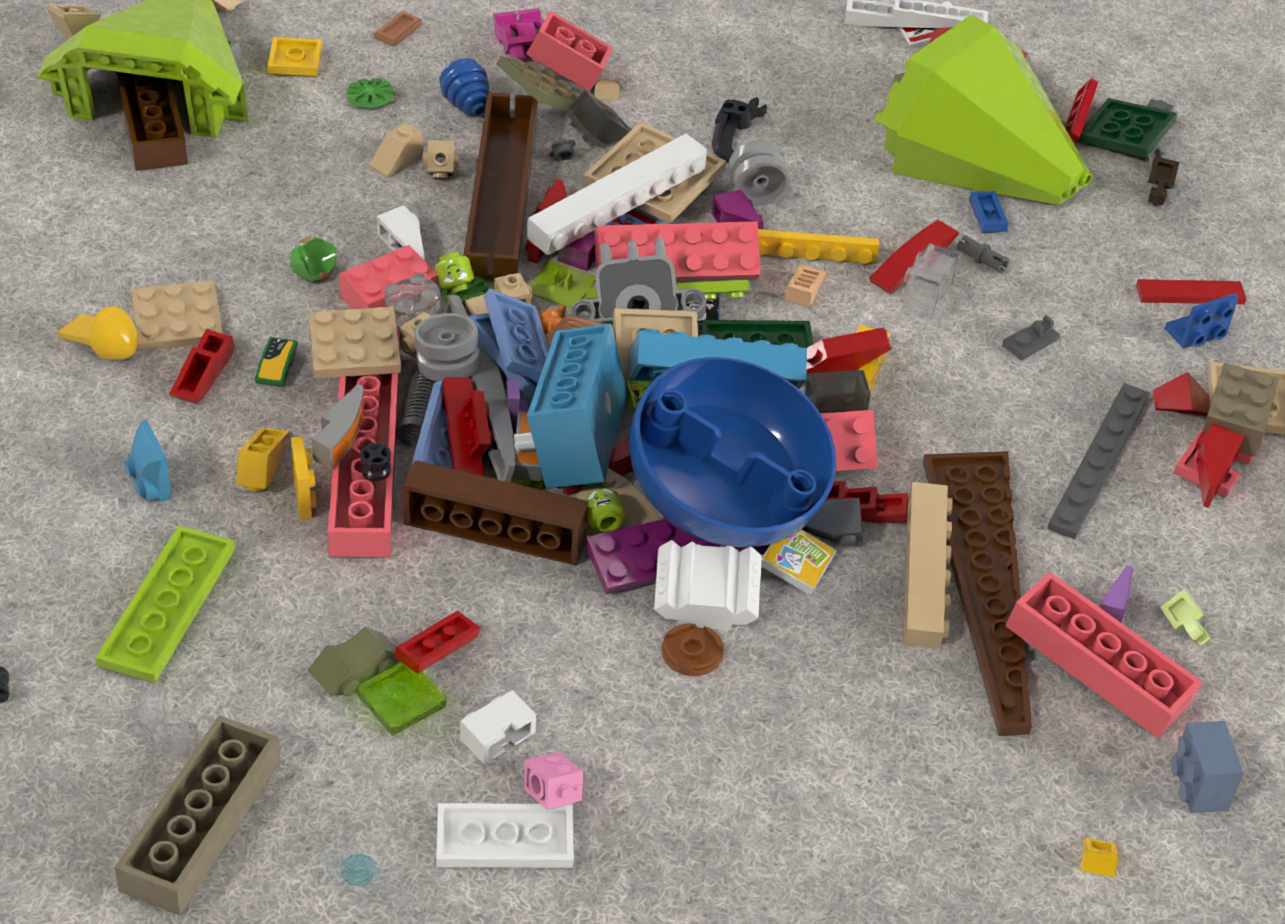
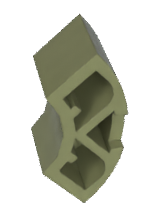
M363 627L354 637L344 643L335 646L326 645L308 668V672L328 694L350 696L378 678L391 675L396 670L399 660L394 657L396 647L382 632Z

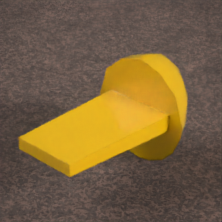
M117 306L105 307L96 316L80 314L57 332L58 336L63 339L90 345L100 359L111 361L130 358L138 344V333L132 319L124 309Z

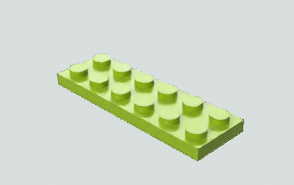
M178 525L95 657L96 666L156 683L236 549L235 541Z

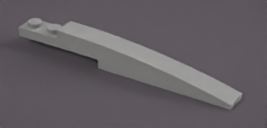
M449 295L444 313H455L468 317L467 308L463 306L460 296ZM478 342L480 366L473 375L467 378L472 380L473 391H484L485 402L489 404L488 426L493 432V442L488 447L487 452L497 477L501 481L511 482L515 468V452L507 398L497 363L488 357L487 351Z

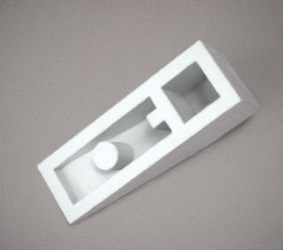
M403 205L377 216V235L393 251L410 245L425 261L419 228L420 222L414 213H411Z

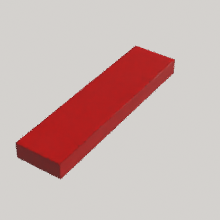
M1093 78L1089 79L1077 91L1065 124V129L1073 143L1081 135L1099 83Z
M1137 279L1136 283L1141 303L1203 304L1231 294L1238 296L1237 305H1244L1246 301L1241 281Z

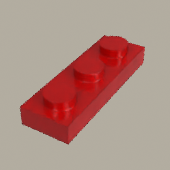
M457 610L397 646L394 657L418 674L477 638L481 627Z

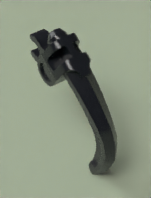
M758 97L752 98L749 104L735 99H727L716 116L712 148L714 154L729 163V159L734 152L732 141L736 130L749 128L751 120L756 117H763L767 113L766 104L758 107Z

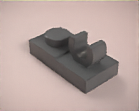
M1045 315L1043 321L1036 320L1029 327L1005 338L1002 346L1022 361L1059 340L1060 334L1053 329L1054 321Z

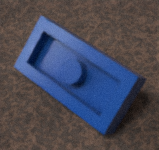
M970 192L969 202L982 233L1007 231L1009 223L996 192Z

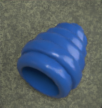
M462 58L451 62L444 68L439 77L443 97L468 116H482L485 114L488 92L490 93L486 70L474 59Z

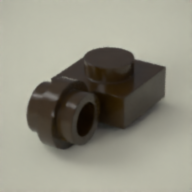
M1154 156L1147 182L1157 185V188H1151L1148 202L1153 203V206L1164 204L1167 191L1163 190V186L1173 188L1179 166L1178 161Z

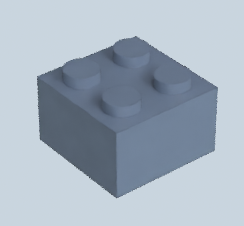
M1225 721L1187 723L1183 735L1178 739V749L1175 756L1171 758V770L1174 776L1179 777L1180 798L1182 802H1187L1190 813L1228 811L1243 776V771Z

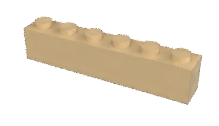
M912 482L907 513L903 645L940 649L942 639H948L950 621L944 620L945 613L949 612L950 595H945V588L950 586L951 570H946V564L950 563L951 546L946 545V539L950 540L952 522L947 521V516H950L952 511V498H947V485Z

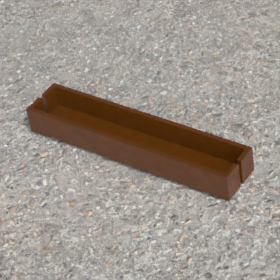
M488 92L463 254L470 260L474 278L478 276L485 279V282H487L488 278H493L494 282V278L517 274L519 271L537 126L538 101L533 96L515 95V118H510V94Z

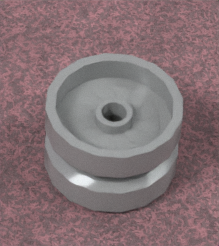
M765 140L745 143L736 149L729 159L728 169L733 181L734 190L742 189L746 197L751 199L753 205L776 203L788 191L790 176L782 152L774 143Z
M443 313L426 318L416 326L414 336L417 348V365L420 373L427 379L438 382L445 377L467 378L479 369L481 360L478 347V328L472 319L460 314Z

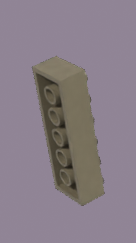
M219 715L116 864L115 873L119 892L181 915L280 763L278 737Z

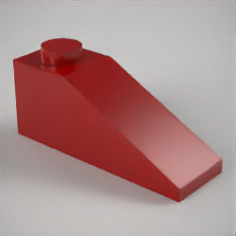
M883 327L826 338L807 347L806 375L819 388L828 387L892 350L887 330Z
M1212 423L1207 433L1201 432L1195 447L1199 448L1196 464L1202 503L1206 508L1210 507L1236 461L1245 438L1241 434Z

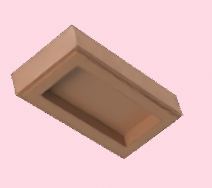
M402 11L374 33V39L394 47L421 26L422 19Z

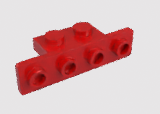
M445 377L442 384L453 469L484 476L482 455L493 442V432L488 426L489 404L485 402L484 391H473L470 378Z

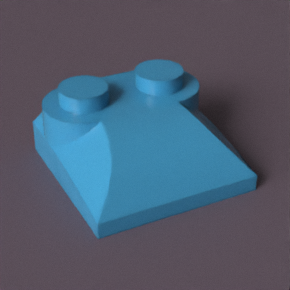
M141 421L133 440L131 453H128V460L124 461L127 475L129 478L135 477L134 487L139 498L144 496L146 502L151 500L162 502L172 499L167 458L148 421Z

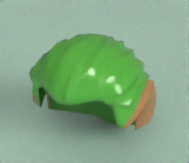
M309 236L298 241L299 244L295 245L290 255V265L293 273H296L301 279L313 283L316 280L322 281L328 278L336 265V247L318 237Z

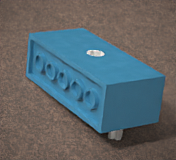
M611 324L555 331L527 414L531 432L514 435L515 450L518 452L536 450L546 488L556 487L564 489L572 485H596L605 481L628 395Z

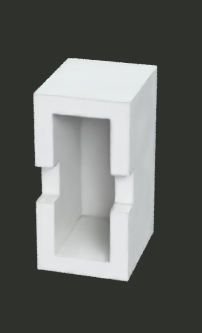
M513 690L503 696L494 698L488 705L478 711L470 712L460 721V740L483 764L505 752L502 746L510 741L516 745L536 733V714Z

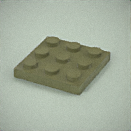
M500 56L496 65L538 102L583 116L590 114L592 108L585 102L586 98L570 90L572 86L566 81L558 79L556 77L557 74L548 67L541 69L532 62L525 64L514 56L511 59Z

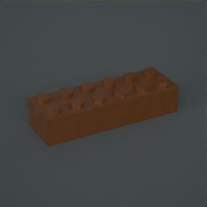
M114 71L135 170L188 164L185 136L171 80Z
M414 461L403 484L404 525L577 566L587 537L589 501L430 463Z

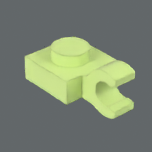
M1183 589L1160 607L1176 631L1181 632L1186 629L1192 640H1197L1199 645L1204 644L1210 639L1206 630L1197 621L1204 616V613L1187 590Z

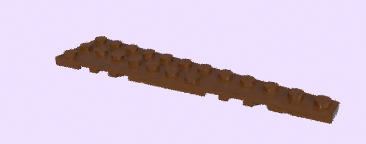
M1008 451L924 454L922 463L928 483L947 485V498H952L951 515L947 516V521L952 522L950 540L946 539V545L951 546L950 563L998 736L1028 735L1032 728L1029 691L1027 689L1028 676L1025 670V647L1023 646V639L1005 626L1016 602L1021 598L1017 550L1015 548L1016 537L1013 529L1014 513L1011 506L1012 490L1009 483Z

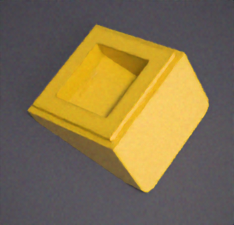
M1084 838L1081 871L1114 877L1119 858L1116 843Z

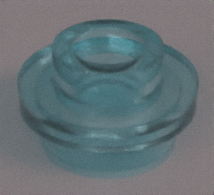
M365 854L351 855L343 861L341 866L343 879L347 883L356 886L369 883L376 873L374 860ZM363 866L364 868L361 870H355L353 867Z

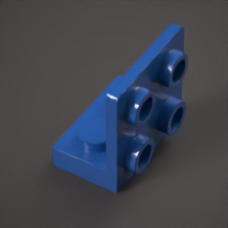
M1231 294L1194 306L1191 309L1190 315L1167 322L1164 329L1183 349L1190 346L1198 347L1212 339L1220 340L1228 333L1238 296Z

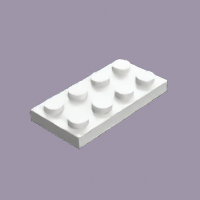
M438 803L436 867L573 868V804L547 810L541 804Z

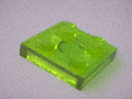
M402 662L356 686L357 696L392 736L446 707L445 696L423 672L416 674Z

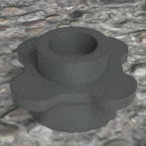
M560 139L552 143V151L549 153L550 157H555L556 161L572 159L575 155L573 149L576 145L575 140Z

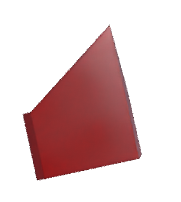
M1188 372L1153 390L1155 410L1208 415L1210 408L1209 394Z

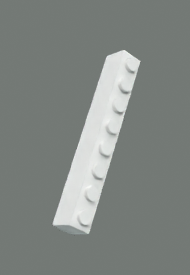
M684 134L529 217L527 221V239L546 255H550L573 241L584 237L595 230L597 226H604L606 223L624 215L651 198L700 173L705 169L707 149L688 134Z

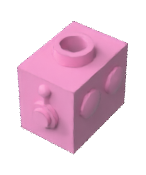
M561 752L525 760L524 790L547 810L582 801L583 770Z

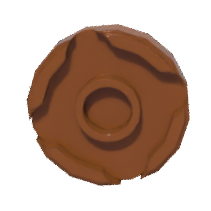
M687 623L678 625L667 632L662 642L661 655L665 663L673 671L687 676H701L709 674L718 668L723 659L724 644L720 636L711 628L706 626L700 628L696 627V624Z

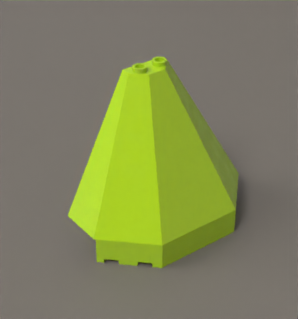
M146 0L92 23L44 57V62L37 75V79L50 81L53 95L63 96L67 116L70 118L94 119L96 114L87 71L95 68L182 80L192 135L216 138L224 118L249 122L244 83L216 8L211 0Z
M972 15L908 58L904 65L907 71L900 83L895 81L886 97L889 103L874 118V121L887 127L885 149L894 154L892 173L978 191H995L996 194L1059 206L1067 199H1071L1081 188L1088 186L1092 180V173L1088 170L1019 46L996 27Z

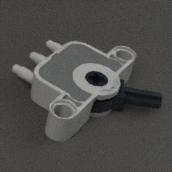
M656 238L654 256L639 257L637 243L631 240L628 242V258L612 260L609 244H601V265L597 268L595 275L597 298L577 301L571 308V316L577 317L579 313L585 311L591 314L588 320L611 324L612 326L615 308L634 309L638 307V309L694 311L697 312L698 320L706 312V298L704 293L698 289L677 290L675 268L671 260L666 257L664 239ZM696 300L701 305L696 309H691L687 306V303Z

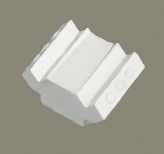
M673 540L665 543L658 549L654 610L665 619L677 620L678 625L692 623L700 628L706 626L711 629L731 630L733 624L746 625L758 619L762 555L751 546L738 552L733 546H701L693 541L683 547H680Z

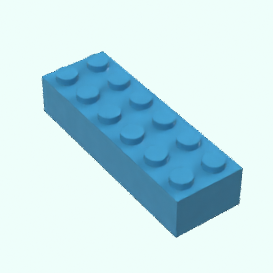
M645 329L638 332L628 354L627 381H654L664 371L679 363L705 357H725L743 360L769 369L782 376L798 389L806 382L807 348L798 347L797 344L793 343L771 345L769 341L765 340L751 343L743 342L740 338L722 340L715 339L712 335L692 337L687 336L684 332L662 334L655 329Z

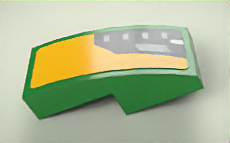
M270 337L260 359L255 382L257 384L284 388L289 367H292L298 341Z

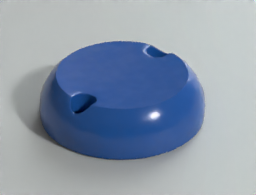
M705 357L682 362L667 369L647 387L636 407L630 426V459L638 483L645 496L667 521L686 534L707 543L725 547L748 548L750 546L768 545L786 539L800 531L823 506L834 482L836 473L835 446L827 424L817 408L792 383L769 369L754 363L725 357Z

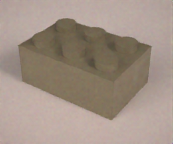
M1224 363L1203 432L1207 433L1212 423L1241 434L1245 438L1240 452L1256 457L1265 432L1279 378Z

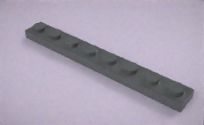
M1125 383L1122 385L1051 517L1047 529L1075 540L1140 416L1150 392Z

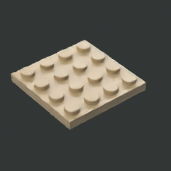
M640 122L584 174L583 183L591 185L676 138ZM707 152L704 170L636 208L671 223L725 170L726 161Z

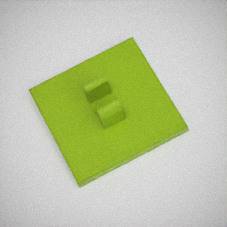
M549 260L530 286L532 295L572 308L573 304L582 300L585 296V288L591 287L596 280L593 275Z

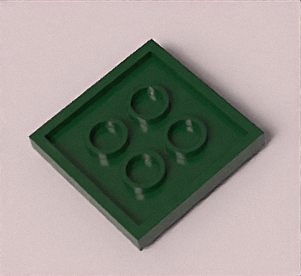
M1108 98L1083 126L1077 142L1110 149L1113 152L1132 154L1135 157L1146 158L1175 124L1177 113Z

